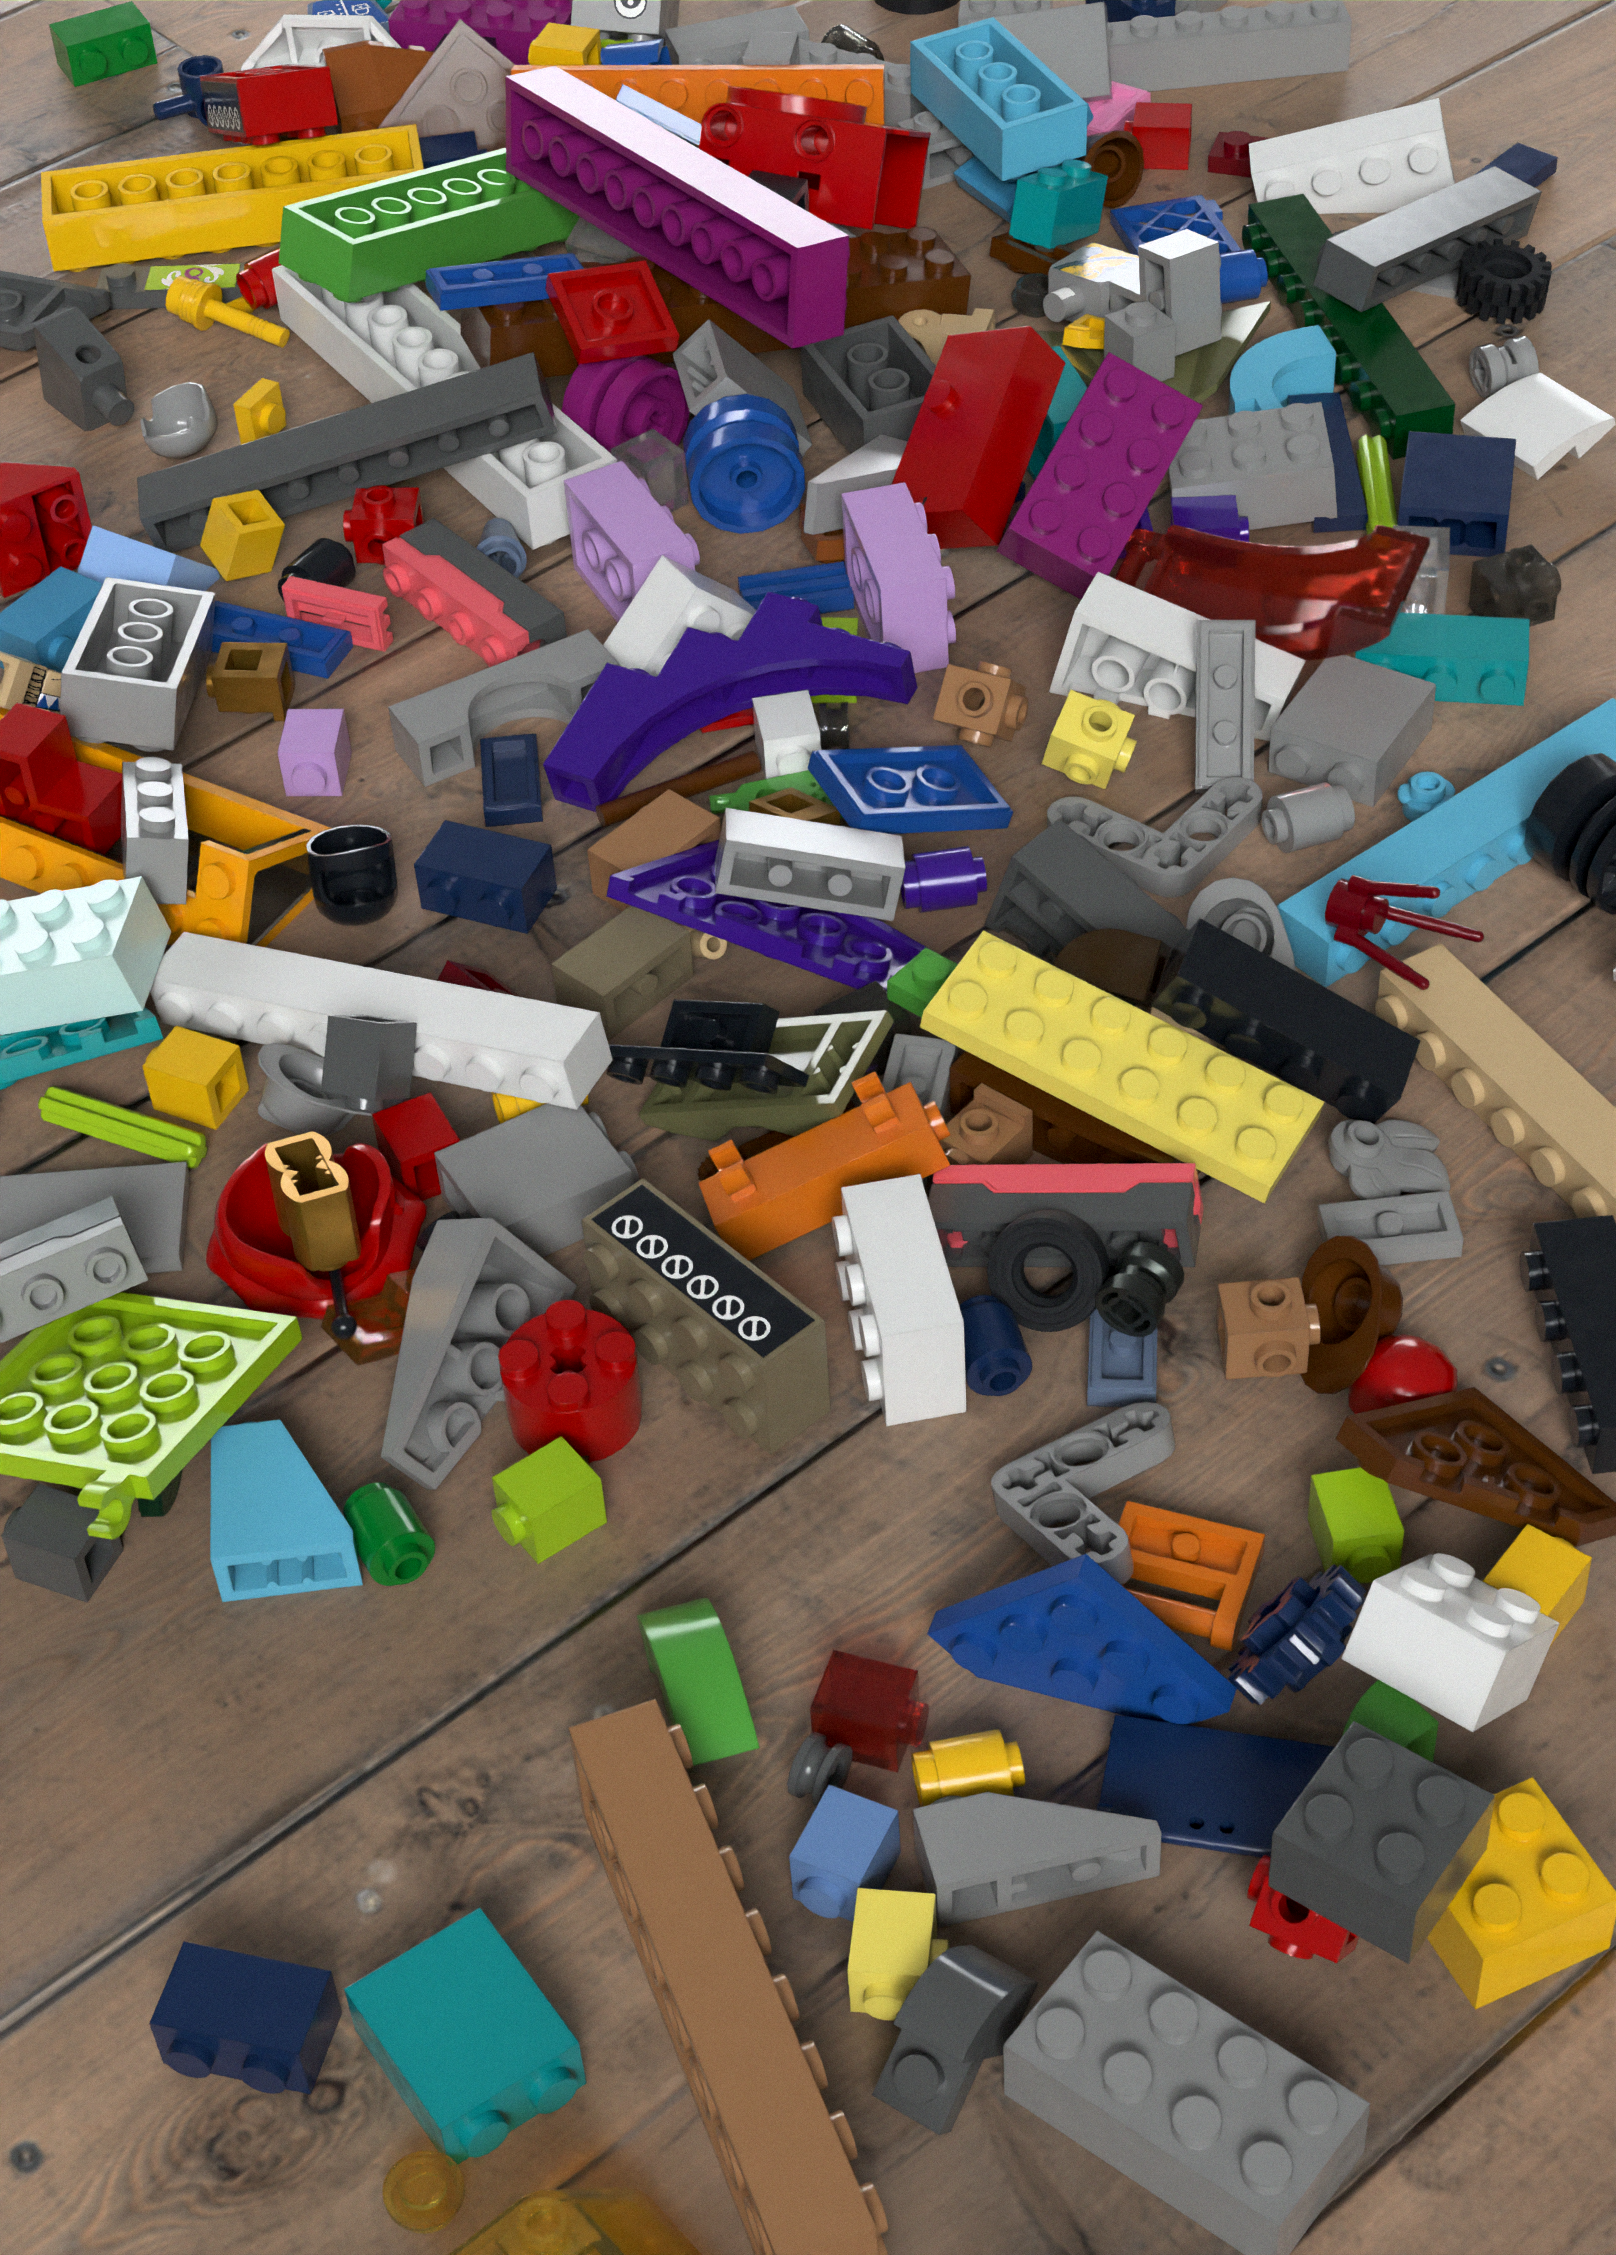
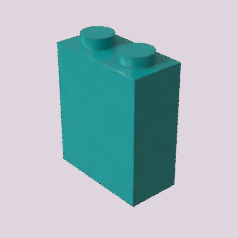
M480 1907L344 1989L355 2031L450 2169L469 2157H481L492 2152L505 2140L509 2132L539 2113L548 2114L560 2109L574 2096L577 2089L586 2084L578 2040Z

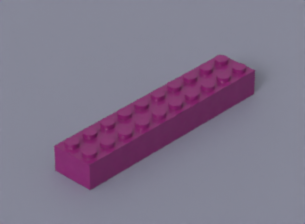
M556 66L506 76L507 172L792 349L844 335V319L847 308V265L850 257L848 234Z

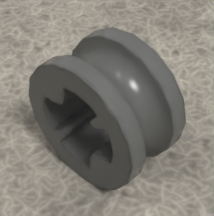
M817 1731L811 1733L802 1743L792 1763L787 1783L788 1792L797 1798H802L807 1793L811 1794L813 1803L817 1806L828 1785L842 1789L851 1768L852 1748L842 1742L830 1747L828 1746V1738Z

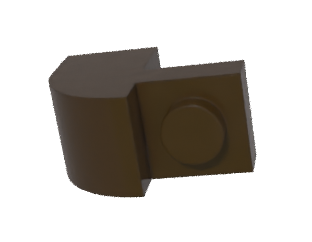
M1111 928L1098 929L1087 932L1072 940L1061 950L1052 965L1117 998L1152 1007L1150 1006L1169 960L1172 948L1162 940L1133 932Z

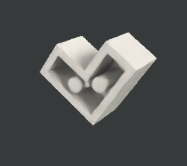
M662 555L603 646L617 660L621 667L628 669L639 668L657 677L687 627L708 633L718 632L732 640L738 641L756 610L733 589Z

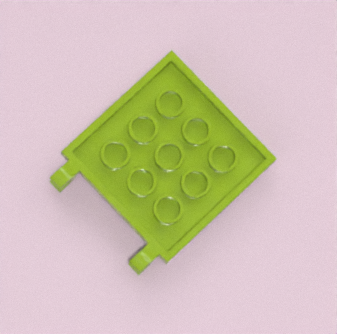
M120 1292L33 1329L0 1361V1474L82 1489L77 1498L79 1506L99 1509L97 1518L87 1528L88 1535L111 1540L118 1538L125 1531L129 1523L134 1499L154 1500L299 1344L303 1338L297 1317Z

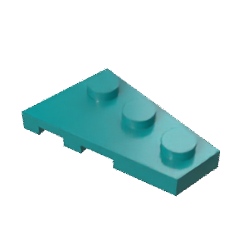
M144 1006L143 1011L0 1036V1090L13 1085L22 1078L163 1039L156 1016Z

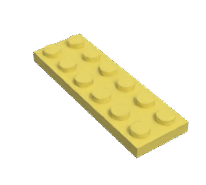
M984 930L924 1009L920 1028L1184 1163H1195L1196 1169L1264 1204L1318 1120L1324 1105V1101Z

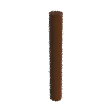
M750 751L597 805L596 814L602 827L627 820L668 789L684 798H689L761 772L760 761L756 753Z

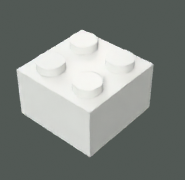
M1441 1553L1429 1554L1373 1580L1341 1659L1474 1732L1528 1699L1560 1623L1539 1612L1541 1606L1530 1596L1509 1588L1498 1590L1475 1578V1570L1461 1559Z

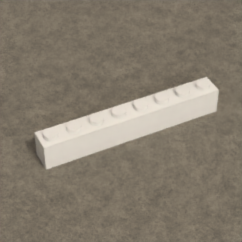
M183 932L163 955L150 990L156 1010L163 1024L174 1027L177 1025L187 1029L221 1035L226 1038H235L264 1045L273 1043L291 1045L321 1057L325 1055L328 1016L364 1014L416 1022L413 1076L576 1110L613 1060L600 1012Z

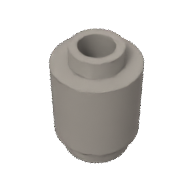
M1326 782L1272 796L1268 801L1267 810L1262 813V827L1267 840L1272 845L1276 844L1284 853L1338 840L1342 837L1343 832L1351 830L1355 823L1354 806L1348 791L1342 785L1331 786Z

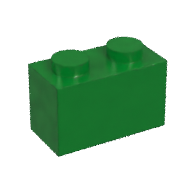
M132 1L49 24L57 64L74 87L158 63L150 23Z

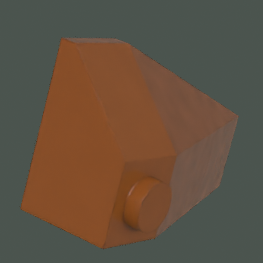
M369 40L322 49L324 64L330 67L338 125H334L336 134L377 129L434 52L425 51L424 47L409 45L408 49L386 47L383 45V42Z

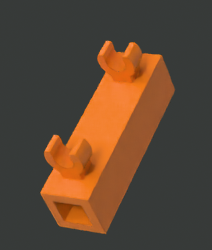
M876 1071L851 1082L862 1104L838 1117L745 1161L732 1139L708 1150L719 1172L698 1183L714 1227L721 1239L750 1261L832 1222V1217L843 1215L841 1187L920 1174L923 1179L950 1166L940 1141L951 1136L935 1100L923 1105L911 1082L886 1093Z

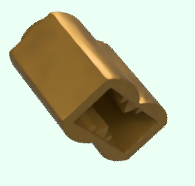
M311 1131L268 1143L265 1148V1158L278 1223L281 1230L291 1237L297 1261L311 1271H332L343 1267L348 1261L359 1259L361 1242L349 1178L346 1171L340 1165L334 1163L329 1141L324 1136Z

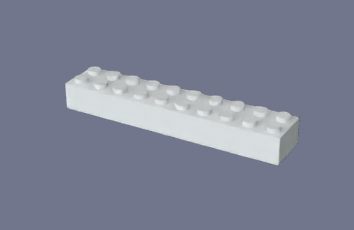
M283 265L272 269L281 321L371 403L481 369L461 336V324L446 311H440L436 303L413 283L400 286L394 292H380L363 297V300L360 302L348 303L334 298L333 293L315 283L303 281L297 273ZM553 403L557 432L444 467L452 477L497 518L509 521L516 535L532 550L552 544L557 539L570 534L564 480L617 463V458Z

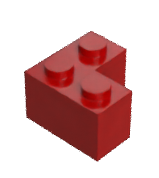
M17 702L0 720V816L104 856L121 837L122 774L77 761L66 716Z

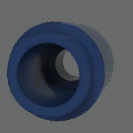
M980 1295L967 1299L959 1305L964 1321L965 1377L967 1384L971 1390L981 1395L1003 1396L1012 1393L1027 1380L1032 1371V1360L1015 1315L1008 1306L1004 1305L1001 1300L994 1296Z

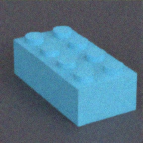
M994 17L910 41L911 93L1001 181L1016 180L1022 178L1025 174L1037 171L1039 168L1057 167L1062 165L1064 160H1073L1086 156L1088 104Z

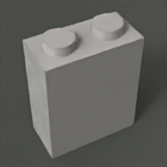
M708 319L673 353L688 408L692 414L696 416L704 406L725 396L750 394L767 398L783 408L789 415L796 428L799 452L802 458L812 446L793 387L711 320Z
M1331 651L1271 726L1268 772L1308 786L1324 782L1331 786L1342 785L1348 791L1351 800L1374 807L1431 731L1436 684Z
M544 1104L434 1153L442 1198L452 1211L458 1212L463 1219L493 1218L541 1257H545L584 1239L582 1219L639 1181L636 1166L629 1154L624 1150L619 1152L615 1150L609 1142L606 1128L600 1117L595 1112L587 1114L581 1105L576 1110Z

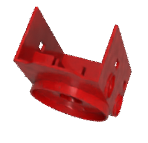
M728 86L726 103H716L704 113L701 122L702 129L699 149L747 177L752 170L808 179L809 212L825 222L873 230L874 223L910 229L917 226L931 132L865 122L866 106L773 91Z

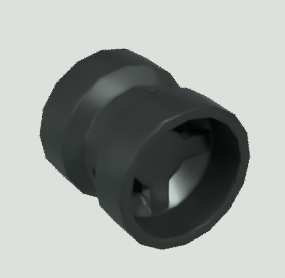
M1135 1242L1128 1245L1115 1265V1275L1108 1277L1096 1295L1095 1306L1099 1315L1109 1326L1123 1334L1134 1337H1144L1152 1334L1165 1314V1304L1173 1300L1184 1283L1183 1268L1173 1254L1161 1246L1150 1242Z

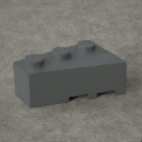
M1060 818L1012 855L984 924L997 933L1007 927L1029 939L1028 950L1042 958L1049 952L1058 955L1067 944L1078 936L1098 929H1120L1162 940L1172 950L1189 931L1174 914L1162 908L1140 889L1129 875L1118 870L1095 850L1084 836L1077 834ZM1123 1000V1001H1125V1002H1127V1003H1129V1004H1131V1005H1133V1006H1135L1136 1004H1138V1003L1130 1002V1001H1127V1000Z

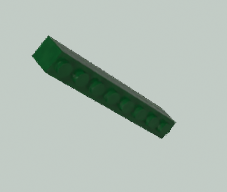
M1298 194L1248 204V224L1242 227L1244 249H1252L1257 258L1262 257L1264 259L1268 279L1276 289L1280 303L1287 305L1294 315L1297 327L1320 326L1336 351L1335 383L1342 385L1347 392L1354 411L1362 414L1370 426L1372 436L1381 435L1386 440L1390 457L1393 460L1406 457L1409 431L1453 434L1455 402L1384 304L1380 303L1360 312L1313 285L1319 267L1317 263L1318 253L1326 240L1334 237V235L1306 196Z

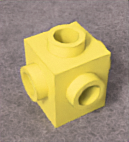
M1070 690L1051 733L1041 764L1065 773L1068 778L1077 783L1092 784L1106 789L1114 769L1125 773L1137 744V740L1127 737L1135 715L1121 710L1110 701L1096 700Z

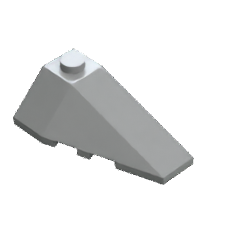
M493 1218L437 1220L412 1279L381 1458L426 1490H436L481 1434V1421L497 1401H505L498 1360L499 1350L520 1326L532 1318L546 1313L551 1304L561 1300H571L577 1287L575 1283Z

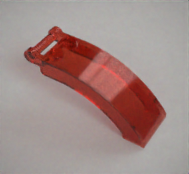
M1171 525L1166 535L1145 529H1134L1124 547L1127 554L1114 579L1135 587L1146 562L1156 559L1158 561L1143 590L1144 592L1210 620H1255V639L1306 661L1318 660L1364 649L1390 635L1430 546V537L1383 525H1376L1372 533L1346 542L1320 546H1276L1224 538L1178 525Z

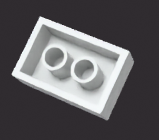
M917 1174L841 1187L843 1215L832 1217V1228L838 1256H845L846 1260L835 1262V1273L841 1301L850 1300L851 1305L855 1307V1310L848 1311L849 1330L854 1350L863 1349L865 1357L869 1359L861 1361L862 1378L867 1400H880L886 1426L966 1412L964 1321L921 1175Z

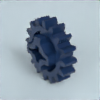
M1335 1564L1331 1565L1324 1574L1321 1571L1318 1572L1309 1583L1298 1576L1292 1579L1269 1602L1263 1603L1248 1620L1250 1624L1248 1631L1240 1639L1245 1646L1238 1652L1240 1657L1229 1667L1228 1670L1231 1674L1227 1679L1252 1704L1255 1702L1257 1705H1261L1268 1697L1271 1699L1277 1697L1285 1685L1295 1693L1302 1690L1319 1672L1331 1666L1346 1649L1344 1641L1353 1630L1349 1623L1357 1616L1354 1611L1365 1602L1366 1598L1363 1594L1366 1592V1589L1341 1565L1337 1567Z

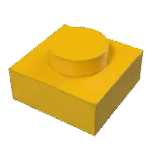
M261 378L233 404L241 445L279 433L287 425L279 382Z

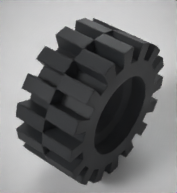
M1494 239L1493 245H1490L1486 240L1478 242V247L1472 245L1467 248V253L1463 254L1456 287L1457 302L1460 306L1467 305L1466 312L1471 315L1480 312L1479 319L1488 321L1490 316L1497 318V324H1505L1506 318H1511L1513 324L1522 323L1523 317L1530 321L1535 318L1536 313L1540 314L1544 309L1552 274L1551 262L1546 261L1547 256L1543 252L1534 254L1535 247L1529 244L1524 249L1520 248V241L1511 240L1510 245H1504L1503 239Z

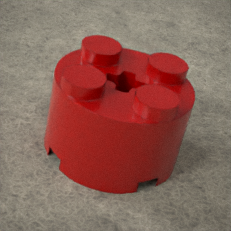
M575 1300L557 1301L548 1307L546 1313L534 1317L520 1326L499 1350L498 1360L508 1420L514 1439L528 1454L534 1453L562 1436L580 1456L588 1455L590 1463L615 1454L626 1446L638 1431L642 1417V1392L636 1345L627 1329L614 1318L601 1312L585 1309L580 1302Z

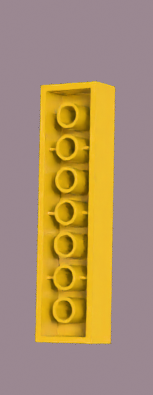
M416 124L280 141L272 144L249 145L41 172L42 223L54 272L62 270L80 272L100 265L119 263L131 265L139 260L164 258L172 260L192 253L208 251L211 253H224L238 247L254 245L259 247L274 246L281 239L283 206L423 170Z

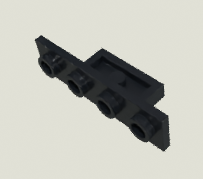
M674 999L660 1047L608 1044L613 1060L609 1064L606 1074L611 1078L630 1084L641 1085L644 1077H650L665 1085L685 1088L688 1080H694L706 1087L730 1091L733 1083H740L744 1087L758 1092L776 1094L779 1086L806 1087L809 1078L808 1074L768 1054L780 1012L764 1003Z

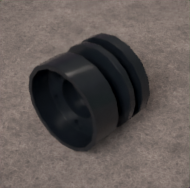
M1603 753L1585 755L1569 764L1548 784L1536 801L1527 821L1524 843L1531 858L1559 878L1567 882L1571 881L1573 889L1590 898L1592 903L1612 915L1616 914V761Z

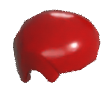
M1407 1334L1387 1336L1377 1341L1374 1355L1366 1370L1348 1387L1349 1407L1354 1414L1457 1391V1369L1441 1348L1422 1337Z

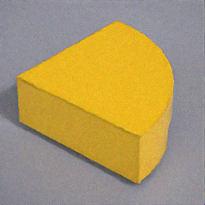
M1085 314L1065 327L1062 345L1085 349H1104L1105 318Z

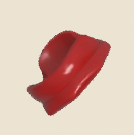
M266 1143L234 1171L221 1191L214 1214L215 1228L206 1251V1264L210 1271L224 1281L244 1301L250 1310L296 1316L297 1318L332 1321L336 1315L329 1271H311L302 1266L295 1257L291 1237L287 1236L279 1226L265 1158V1148L268 1144ZM355 1143L347 1147L344 1153L333 1154L334 1163L340 1165L346 1171L349 1178L361 1242L359 1259L348 1261L346 1265L341 1267L350 1315L406 1276L410 1268L421 1226L427 1215V1205L421 1198L396 1179L390 1172V1167L385 1157L378 1149L365 1143Z

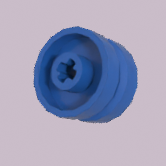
M750 394L725 396L704 406L690 421L683 438L684 459L689 478L691 500L704 520L720 530L734 533L761 532L782 523L799 506L805 491V472L802 456L799 452L796 428L783 408L770 399Z

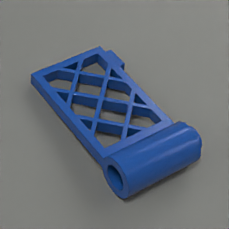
M1196 195L1110 210L1111 225L1128 251L1137 256L1139 245L1185 229L1208 236L1207 238L1219 242L1221 257V304L1256 299L1260 295L1261 288L1267 286L1268 274L1264 259L1262 257L1257 258L1252 249L1241 250L1221 222L1223 220V211L1214 199L1205 200L1203 195ZM1196 213L1193 217L1185 216L1188 214ZM1164 227H1166V228H1171V229H1176L1177 231H1173V230H1169V229H1164Z

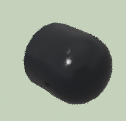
M353 824L334 827L311 837L306 844L312 892L319 912L333 923L345 926L367 925L386 916L394 906L398 896L391 834L380 827Z

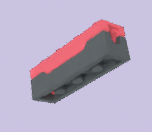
M435 518L401 534L400 538L396 537L382 544L386 566L383 570V577L391 593L396 597L405 599L417 608L426 620L434 621L450 633L458 644L466 645L482 657L489 667L567 637L565 617L562 610Z
M1195 1163L950 1165L933 1175V1184H931L928 1202L947 1267H987L991 1248L1001 1232L1017 1218L1040 1210L1067 1212L1086 1222L1102 1240L1108 1254L1110 1267H1115L1128 1245L1135 1242H1150L1161 1246L1173 1254L1182 1267H1195L1201 1231L1200 1224H1202L1204 1207ZM1052 1247L1033 1249L1028 1253L1024 1262V1267H1072L1069 1259L1061 1251Z

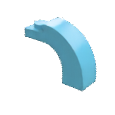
M1315 325L1282 332L1264 339L1248 349L1235 363L1231 372L1228 415L1240 411L1255 412L1283 408L1287 406L1288 395L1333 393L1336 351L1320 326Z

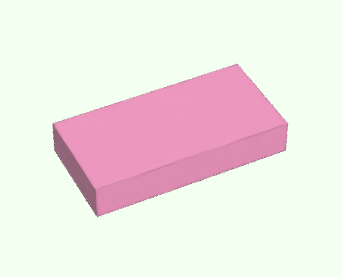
M1112 81L1113 99L1087 102L1094 117L1087 126V136L1115 130L1124 131L1125 120H1134L1136 102L1151 103V93Z

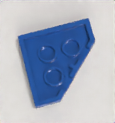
M1087 1554L938 1610L927 1635L951 1654L958 1665L969 1670L978 1678L1128 1717L1190 1725L1229 1712L1237 1690L1231 1682Z

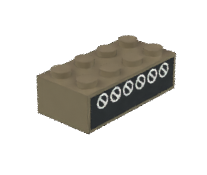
M644 1178L582 1219L586 1249L583 1252V1259L589 1270L592 1292L589 1298L591 1309L606 1314L621 1323L633 1337L637 1350L645 1360L653 1365L660 1363L678 1378L681 1386L691 1398L698 1402L704 1400L723 1415L726 1423L737 1436L742 1439L751 1438L772 1455L831 1411L825 1320Z

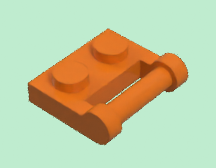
M1127 1501L1118 1525L1124 1529L1129 1538L1134 1564L1133 1574L1130 1578L1220 1600L1216 1611L1128 1588L1125 1589L1170 1629L1209 1638L1211 1647L1233 1652L1238 1639L1242 1617L1264 1554L1265 1534Z

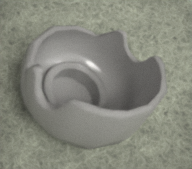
M193 382L173 385L156 394L151 400L152 419L147 421L145 418H141L140 420L144 441L149 449L159 456L177 459L191 456L203 450L214 437L218 426L214 406L204 385Z

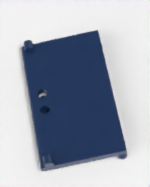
M1115 1715L1113 1728L1110 1731L1111 1739L1097 1811L1156 1820L1162 1833L1161 1843L1262 1858L1263 1855L1271 1857L1274 1830L1334 1749V1746ZM1192 1824H1197V1829H1193L1190 1826ZM1227 1828L1231 1829L1233 1832L1227 1834Z

